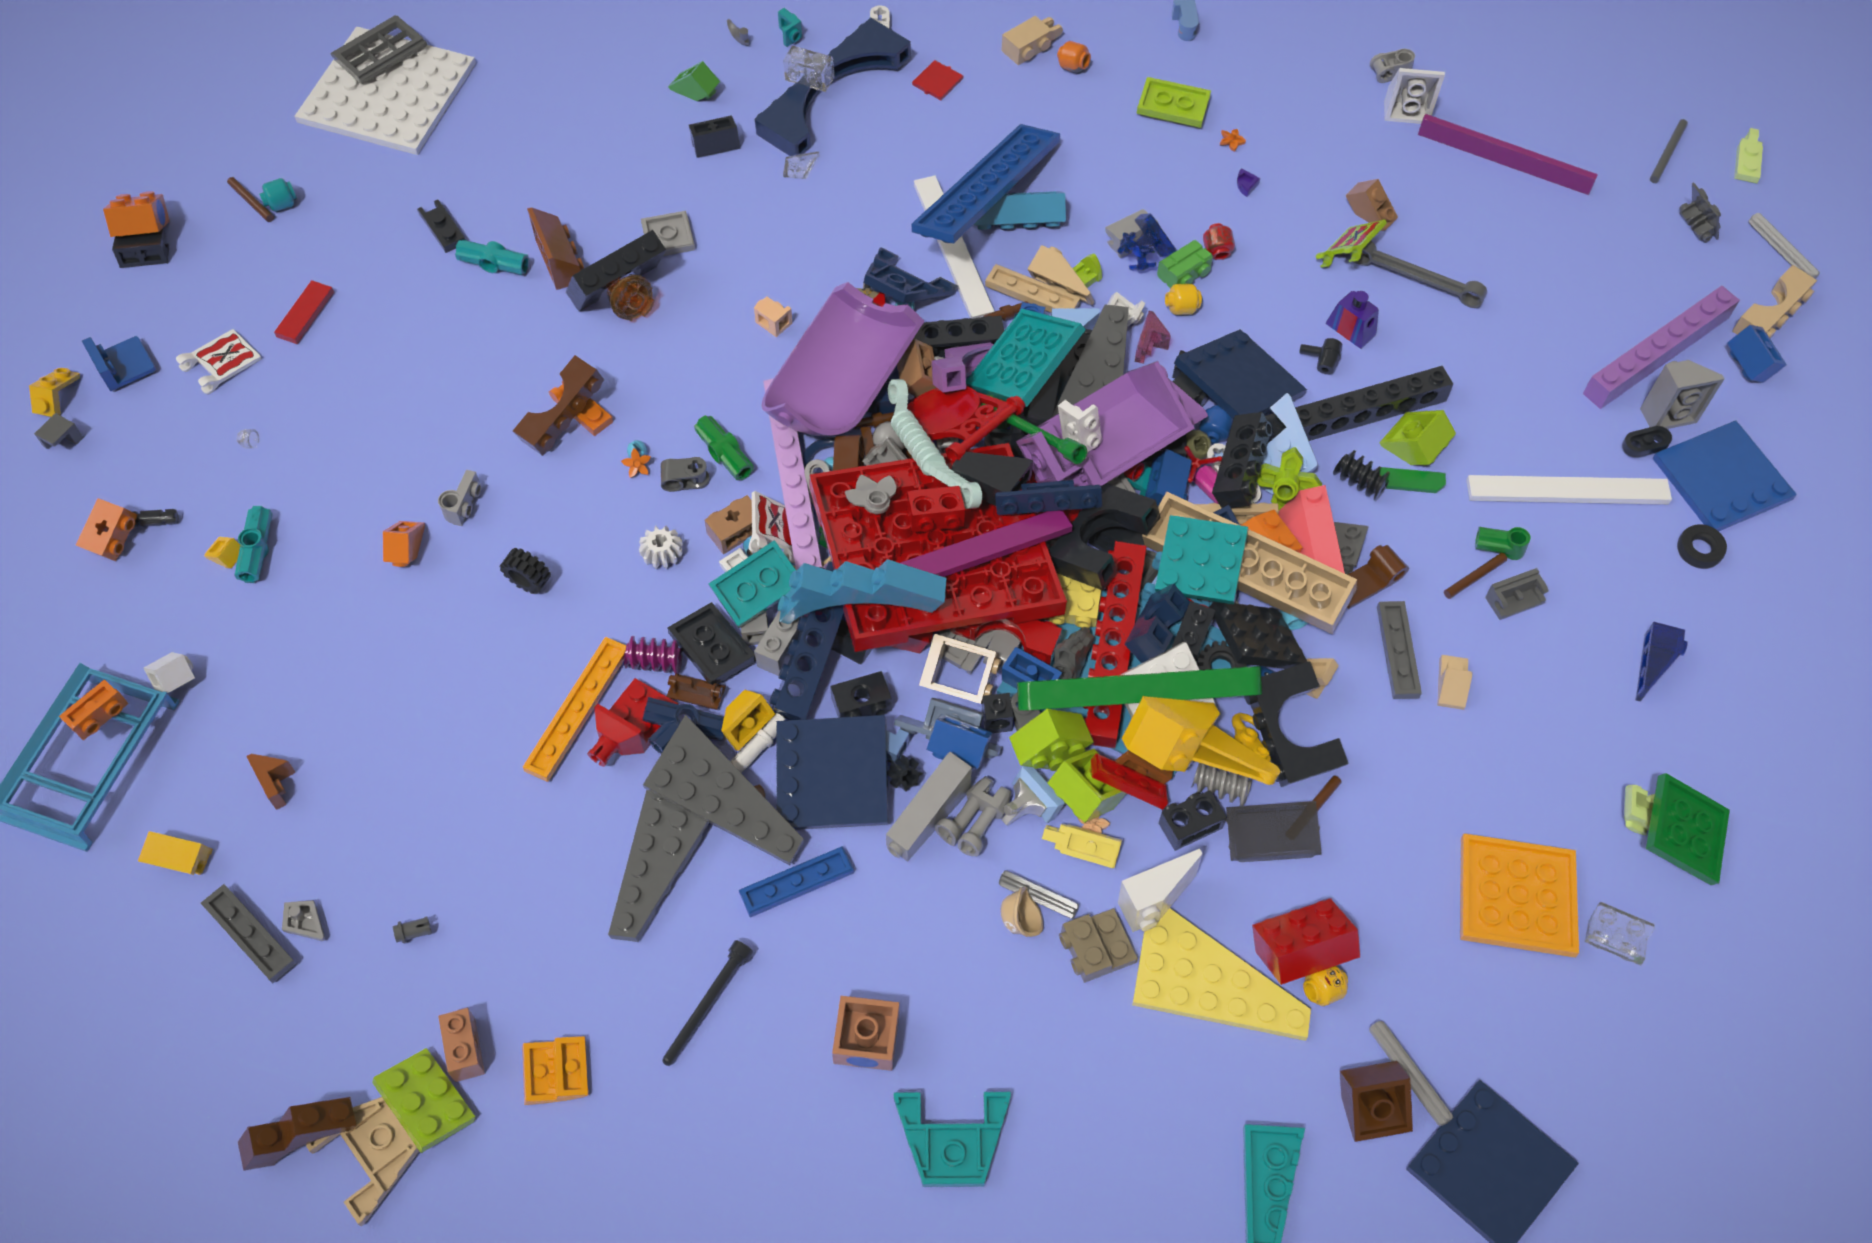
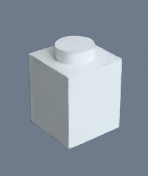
M174 652L143 667L154 690L169 693L195 678L191 671L193 665L189 658Z

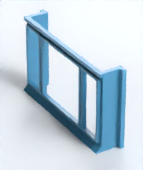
M79 662L0 783V822L88 852L93 842L84 833L85 829L160 708L165 707L175 710L180 701L169 696L167 692H160L91 669ZM105 679L119 692L149 702L140 718L123 712L111 718L134 727L92 794L29 772L62 722L59 715L81 699L78 696L88 681L98 685ZM23 781L87 802L73 825L9 804Z

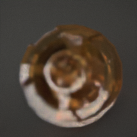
M627 274L610 285L607 289V297L613 313L619 318L633 321L632 319L638 318L641 315L645 317L651 311L655 302L652 299L653 288L650 282L642 276Z

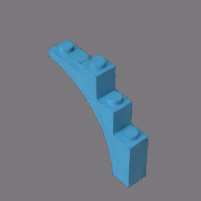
M888 559L880 567L875 568V570L845 561L833 572L803 563L797 571L792 572L789 579L790 591L779 600L778 611H781L779 622L790 624L798 617L818 609L859 603L891 604L932 613L945 601L946 578Z

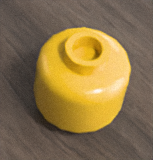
M1174 284L1170 291L1165 294V305L1169 307L1172 314L1192 315L1201 306V292L1193 284Z

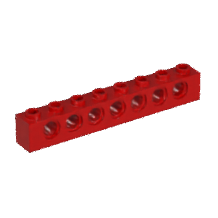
M1115 541L1114 551H1108L1113 556L1117 571L1127 570L1129 574L1117 572L1105 587V589H1108L1107 596H1101L1099 612L1104 613L1103 621L1097 620L1095 636H1100L1099 645L1093 644L1091 660H1096L1095 669L1089 668L1088 677L1117 676L1128 670L1130 650L1124 644L1135 625L1147 546ZM1123 593L1126 597L1118 598L1114 594ZM1118 616L1122 621H1113L1111 617ZM1108 640H1115V641H1117L1119 644H1118V645H1115V646H1112V645H1109V644L1107 643V641H1108ZM1112 664L1115 668L1107 670L1103 665ZM1122 704L1083 707V709H1088L1087 718L1083 717L1093 740V743L1090 745L1115 748ZM1102 712L1108 717L1106 719H1098L1095 717V714Z

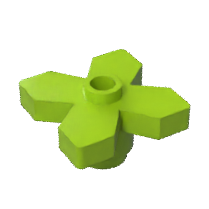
M1296 447L1282 453L1280 468L1264 463L1261 465V474L1258 475L1257 483L1259 486L1273 488L1271 502L1272 504H1278V511L1289 500L1294 498L1300 490L1322 486V482L1315 473L1299 472L1304 458Z

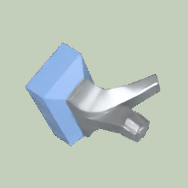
M1022 766L1012 782L1015 798L1004 806L1005 816L1001 820L1006 826H1009L1023 815L1035 814L1042 817L1046 823H1049L1056 818L1065 802L1055 794L1054 790L1033 767Z

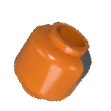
M1068 41L1059 48L1057 58L1061 68L1079 73L1089 66L1091 54L1086 45Z

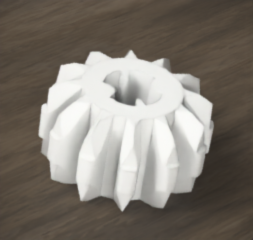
M655 525L653 532L646 530L645 537H640L639 553L646 565L652 564L655 569L663 565L667 570L668 563L676 565L677 558L682 557V539L678 537L675 529L669 531L667 525L662 530H659Z

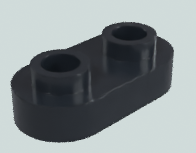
M1653 426L1633 431L1626 435L1622 442V448L1626 454L1632 457H1642L1657 453L1668 448L1672 441V434L1667 428L1662 426Z

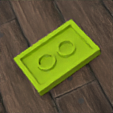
M1147 77L1136 114L1201 128L1211 90Z
M427 1048L373 1077V1085L420 1153L467 1127L475 1120V1115Z

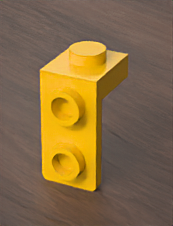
M56 368L50 374L40 377L38 381L29 385L32 413L50 417L55 413L60 415L58 391L80 379V373L70 371L68 368Z

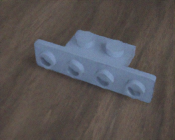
M931 698L925 722L900 715L895 719L894 725L899 726L901 730L909 734H915L916 732L925 734V738L930 740L936 719L941 714L980 728L984 713ZM989 743L985 758L997 757L1002 750V746Z

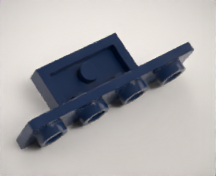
M1074 480L1021 484L1022 491L997 492L995 494L998 515L1102 507L1101 485L1074 486Z

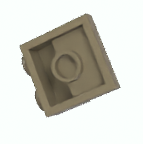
M1114 908L1092 917L1087 914L1062 924L1061 933H1059L1061 944L1065 950L1069 949L1073 957L1071 959L1072 968L1077 976L1081 975L1084 983L1137 963L1138 958Z

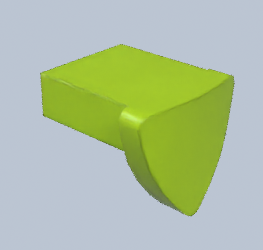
M1096 254L1087 255L1072 268L1087 288L1102 279V270Z

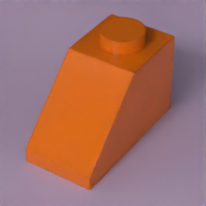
M398 521L384 530L383 562H391L393 566L404 567L415 560L418 556L425 522Z

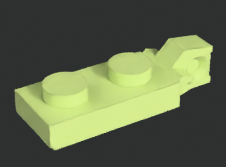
M1750 128L1747 136L1741 138L1737 147L1734 179L1758 183L1760 180L1763 146L1762 142L1758 141L1759 129Z

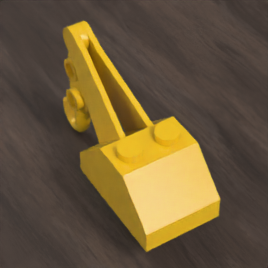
M1143 696L1122 737L1127 750L1161 770L1185 772L1191 763L1195 761L1252 778L1267 785H1273L1280 774L1279 767L1270 762L1269 751L1262 745L1257 732L1246 727L1242 722L1246 721L1254 725L1252 716L1245 713L1233 715L1231 722L1235 730L1234 739L1214 726L1220 715L1214 703Z

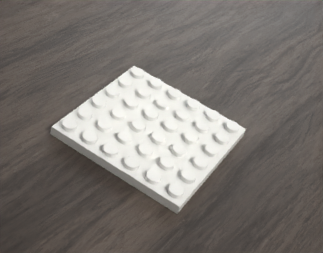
M356 26L345 44L369 31V29ZM386 34L384 37L389 40L394 36ZM378 39L365 48L370 51L384 42ZM402 39L395 43L394 46L398 49L411 40ZM427 45L364 84L359 83L333 60L294 117L296 122L418 155L476 65L475 57ZM388 47L375 55V57L379 60L393 52V50ZM359 50L346 59L351 62L365 53ZM368 59L356 66V68L361 71L374 63V61Z

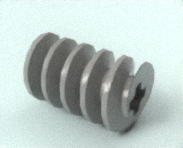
M1199 763L1192 787L1196 783L1197 792L1200 793L1205 787H1208V791L1210 790L1212 794L1218 790V796L1221 800L1226 794H1229L1230 803H1233L1237 797H1240V806H1244L1252 779L1249 781L1248 777L1242 775L1238 777V774L1232 772L1227 774L1225 770L1219 769L1217 771L1215 767H1206L1205 764Z

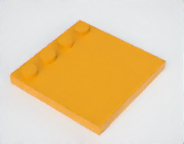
M1463 834L1461 837L1460 940L1576 958L1579 954L1576 850Z

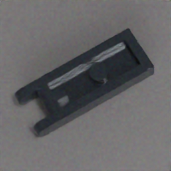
M437 199L434 201L436 208L425 212L422 207H419L417 211L444 252L447 253L456 249L458 241L465 240V237Z

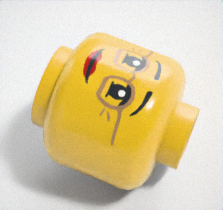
M1337 966L1305 976V982L1303 983L1304 993L1311 1002L1320 1006H1327L1345 997L1348 988V978L1345 972Z

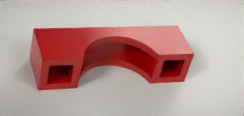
M1011 618L950 629L951 633L974 641L989 631L1002 630L1009 632L1020 640L1026 653L1048 665L1052 663L1055 648L1060 643L1062 628L1049 621L1032 620L1013 624Z

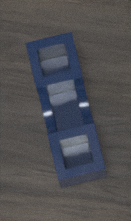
M1174 583L1150 596L1124 644L1141 663L1165 652L1173 637V634L1167 628L1174 622L1182 619L1189 606L1190 601Z

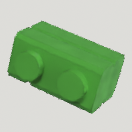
M1193 240L1161 260L1158 265L1157 276L1164 283H1167L1169 288L1174 284H1192L1194 279L1199 276L1205 277L1210 272L1212 254L1205 248L1203 249V246L1197 240Z

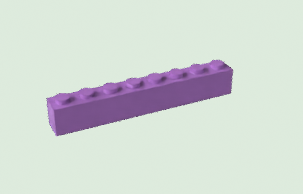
M1721 285L1594 374L1588 382L1583 395L1599 409H1602L1729 319L1740 300Z

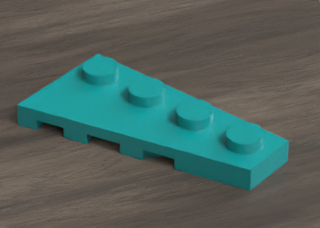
M1244 1125L1246 1243H1281L1305 1128Z

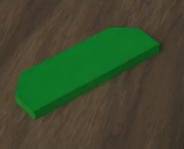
M1382 467L1380 472L1381 476L1388 471L1390 472L1389 483L1386 489L1438 493L1446 485V473L1387 467Z

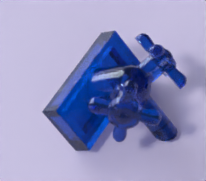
M1151 213L1140 214L1134 220L1144 234L1136 241H1133L1132 239L1136 233L1131 232L1128 234L1124 232L1120 247L1117 249L1119 254H1122L1123 251L1128 254L1131 250L1133 255L1137 257V264L1129 265V269L1141 271L1156 266V262H1147L1146 255L1149 253H1154L1156 250L1160 257H1168L1177 251Z

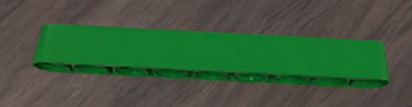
M1260 666L1017 682L1018 710L1140 703L1143 696L1189 700L1262 694Z

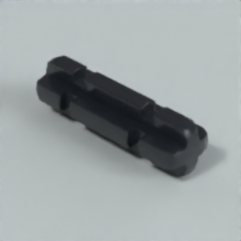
M165 509V512L163 510L140 511V514L137 511L133 512L137 514L134 527H138V524L141 526L163 525V522L165 524H176L179 519L176 509Z

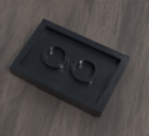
M712 602L667 627L668 634L673 640H677V644L682 648L684 654L711 685L720 683L756 661L754 652Z

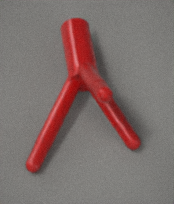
M1188 446L1184 448L1190 460H1192L1188 478L1189 483L1193 481L1196 470L1201 465L1222 461L1221 456L1200 460L1194 456Z

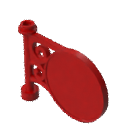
M967 386L966 389L942 392L935 388L921 394L907 405V409L914 414V417L931 440L946 437L964 440L962 443L953 442L946 448V455L953 463L957 459L960 460L969 449L1013 413L1020 415L1025 408V403L1019 396H1011L1005 402L976 392Z

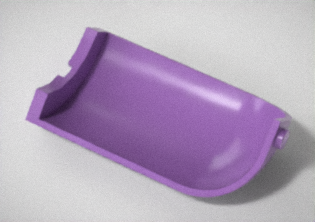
M849 282L836 286L766 390L761 404L762 410L781 424L805 434L833 436L851 430L867 412L921 328L924 320L909 305L894 306L885 303L883 307L873 304V298L863 294Z

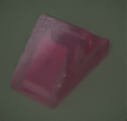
M1148 311L1137 345L1134 362L1144 364L1146 355L1151 356L1153 347L1165 350L1169 348L1171 335L1153 311Z

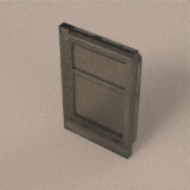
M1316 801L1226 807V823L1228 824L1229 834L1228 848L1230 849L1231 861L1255 862L1312 858L1314 855H1322Z

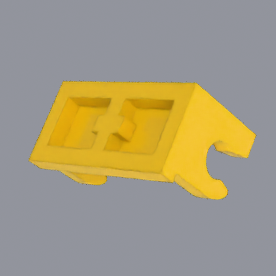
M149 831L138 861L190 875H201L213 849L201 843Z

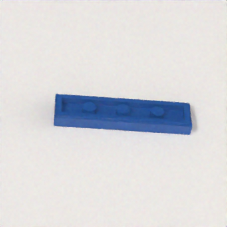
M843 846L738 891L751 918L854 874V869Z

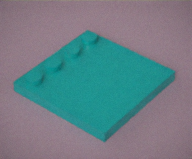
M1021 309L968 377L966 386L977 392L1002 400H1007L1011 396H1019L1024 401L1025 407H1027L1086 329L1078 322Z

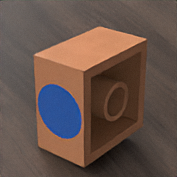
M840 996L832 1051L833 1064L892 1071L900 1014L899 1002Z

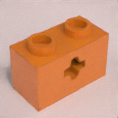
M97 498L76 546L116 562L124 549V543L129 532L134 528L137 514Z

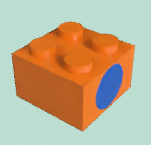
M154 191L142 192L137 197H131L130 194L117 195L116 199L109 201L110 203L103 208L110 237L159 232L170 222L163 194L155 195Z

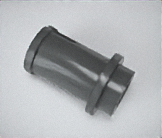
M428 916L406 923L399 921L398 925H394L393 932L396 943L402 941L404 944L408 939L432 934Z

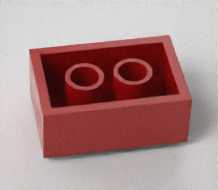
M1331 898L1252 925L1255 952L1280 985L1360 958L1358 929Z

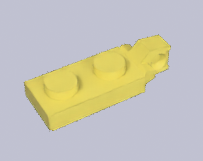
M1061 824L1060 828L1046 825L1042 836L1043 840L1056 843L1054 848L1060 850L1062 854L1110 868L1115 867L1122 842L1121 839L1070 824Z

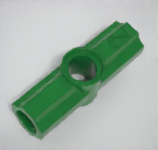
M705 415L699 418L698 422L694 425V430L707 445L712 458L718 464L722 463L735 480L743 481L748 478L754 467L740 450L736 438L730 432L726 433L712 416Z

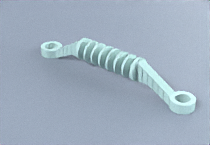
M892 379L888 385L889 401L892 404H896L894 415L891 419L892 429L896 432L905 448H907L909 454L912 455L922 473L929 476L932 475L948 486H960L965 509L978 508L982 501V491L977 482H968L949 469L944 457L935 447L930 437L927 436L926 431L923 430L914 414L907 409L908 387L903 379Z

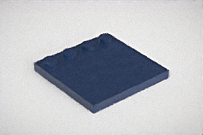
M1241 329L1177 356L1174 362L1184 374L1233 419L1235 415L1263 412L1265 415L1272 411L1270 407L1288 393L1292 401L1303 397L1307 391L1299 381Z
M885 715L776 721L777 811L795 830L889 825Z
M1479 1080L1451 1113L1453 1115L1451 1121L1446 1125L1440 1126L1407 1166L1406 1170L1489 1243H1517L1579 1163Z

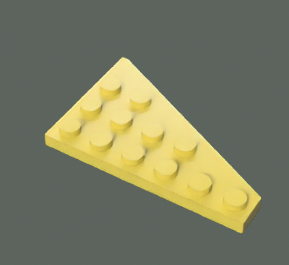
M1169 908L1155 927L1144 931L1132 1006L1304 1041L1307 1040L1311 1014L1310 1008Z

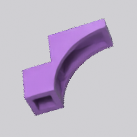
M989 342L945 349V359L932 360L933 385L942 392L966 389V378L975 370L993 344Z

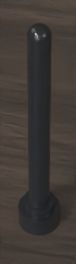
M734 940L728 949L730 952L727 956L729 960L662 1059L664 1065L671 1066L737 967L749 961L754 952L747 945Z

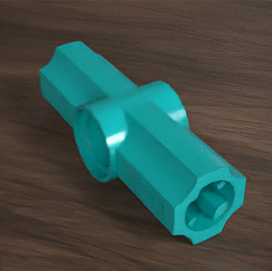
M459 240L456 245L455 256L457 260L477 264L486 272L496 273L499 269L522 275L526 274L528 270L529 256L527 254L506 250L498 242L490 241L487 245Z
M253 506L251 509H248L244 530L238 536L240 550L234 574L237 580L244 581L245 583H255L260 578L263 559L269 552L267 539L273 515L270 509L262 506Z

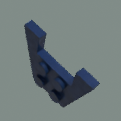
M882 247L879 248L878 254L874 257V261L867 270L863 281L872 290L882 292L890 296L893 301L899 303L954 295L958 285L942 277H938L928 283L894 266L897 264L899 256Z

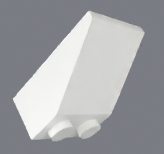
M1399 68L1389 84L1384 100V121L1421 124L1425 114L1432 116L1445 72Z
M1200 849L1121 882L1118 904L1132 932L1140 929L1147 931L1157 925V922H1159L1196 877L1202 857Z

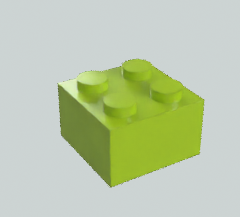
M1054 709L1044 710L1009 737L1020 766L1033 767L1034 769H1050L1051 771H1056L1064 760L1084 753L1085 748L1093 743L1082 714Z
M1094 748L1064 760L1047 782L1055 794L1084 823L1114 810L1126 795L1125 792L1092 778L1091 759L1095 753L1099 754Z

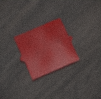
M934 60L912 81V85L924 91L926 95L929 94L942 100L963 80L964 75L951 69V66H945Z

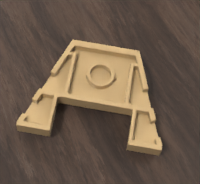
M382 1097L353 1107L357 1124L354 1130L327 1136L306 1144L308 1150L314 1154L338 1135H341L371 1179L368 1184L343 1202L360 1226L367 1222L419 1152Z

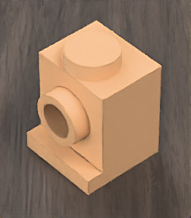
M769 297L759 300L754 307L755 322L775 337H778L792 324L791 308L789 306L784 308L779 302L773 301Z

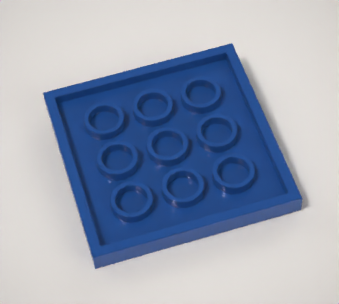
M1737 420L1657 452L1652 458L1701 522L1718 531L1792 501L1797 495Z

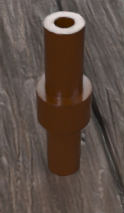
M1022 303L1013 306L1009 304L1002 306L998 311L983 315V317L1002 316L1003 321L1012 319L1014 315L1019 313Z
M881 412L873 413L871 417L862 418L854 427V430L871 426L877 428L884 422H891L894 412L886 414Z

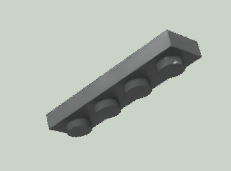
M1405 601L1379 602L1377 612L1393 699L1420 698L1422 692Z
M225 884L201 902V905L272 984L296 965L295 961Z

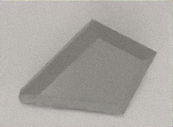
M313 900L284 902L283 932L325 941L316 904Z

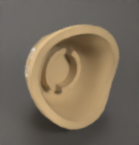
M1026 886L1021 887L1019 891L1003 899L1000 909L1001 918L1005 927L1011 933L1034 937L1042 932L1043 918L1041 911L1030 897Z

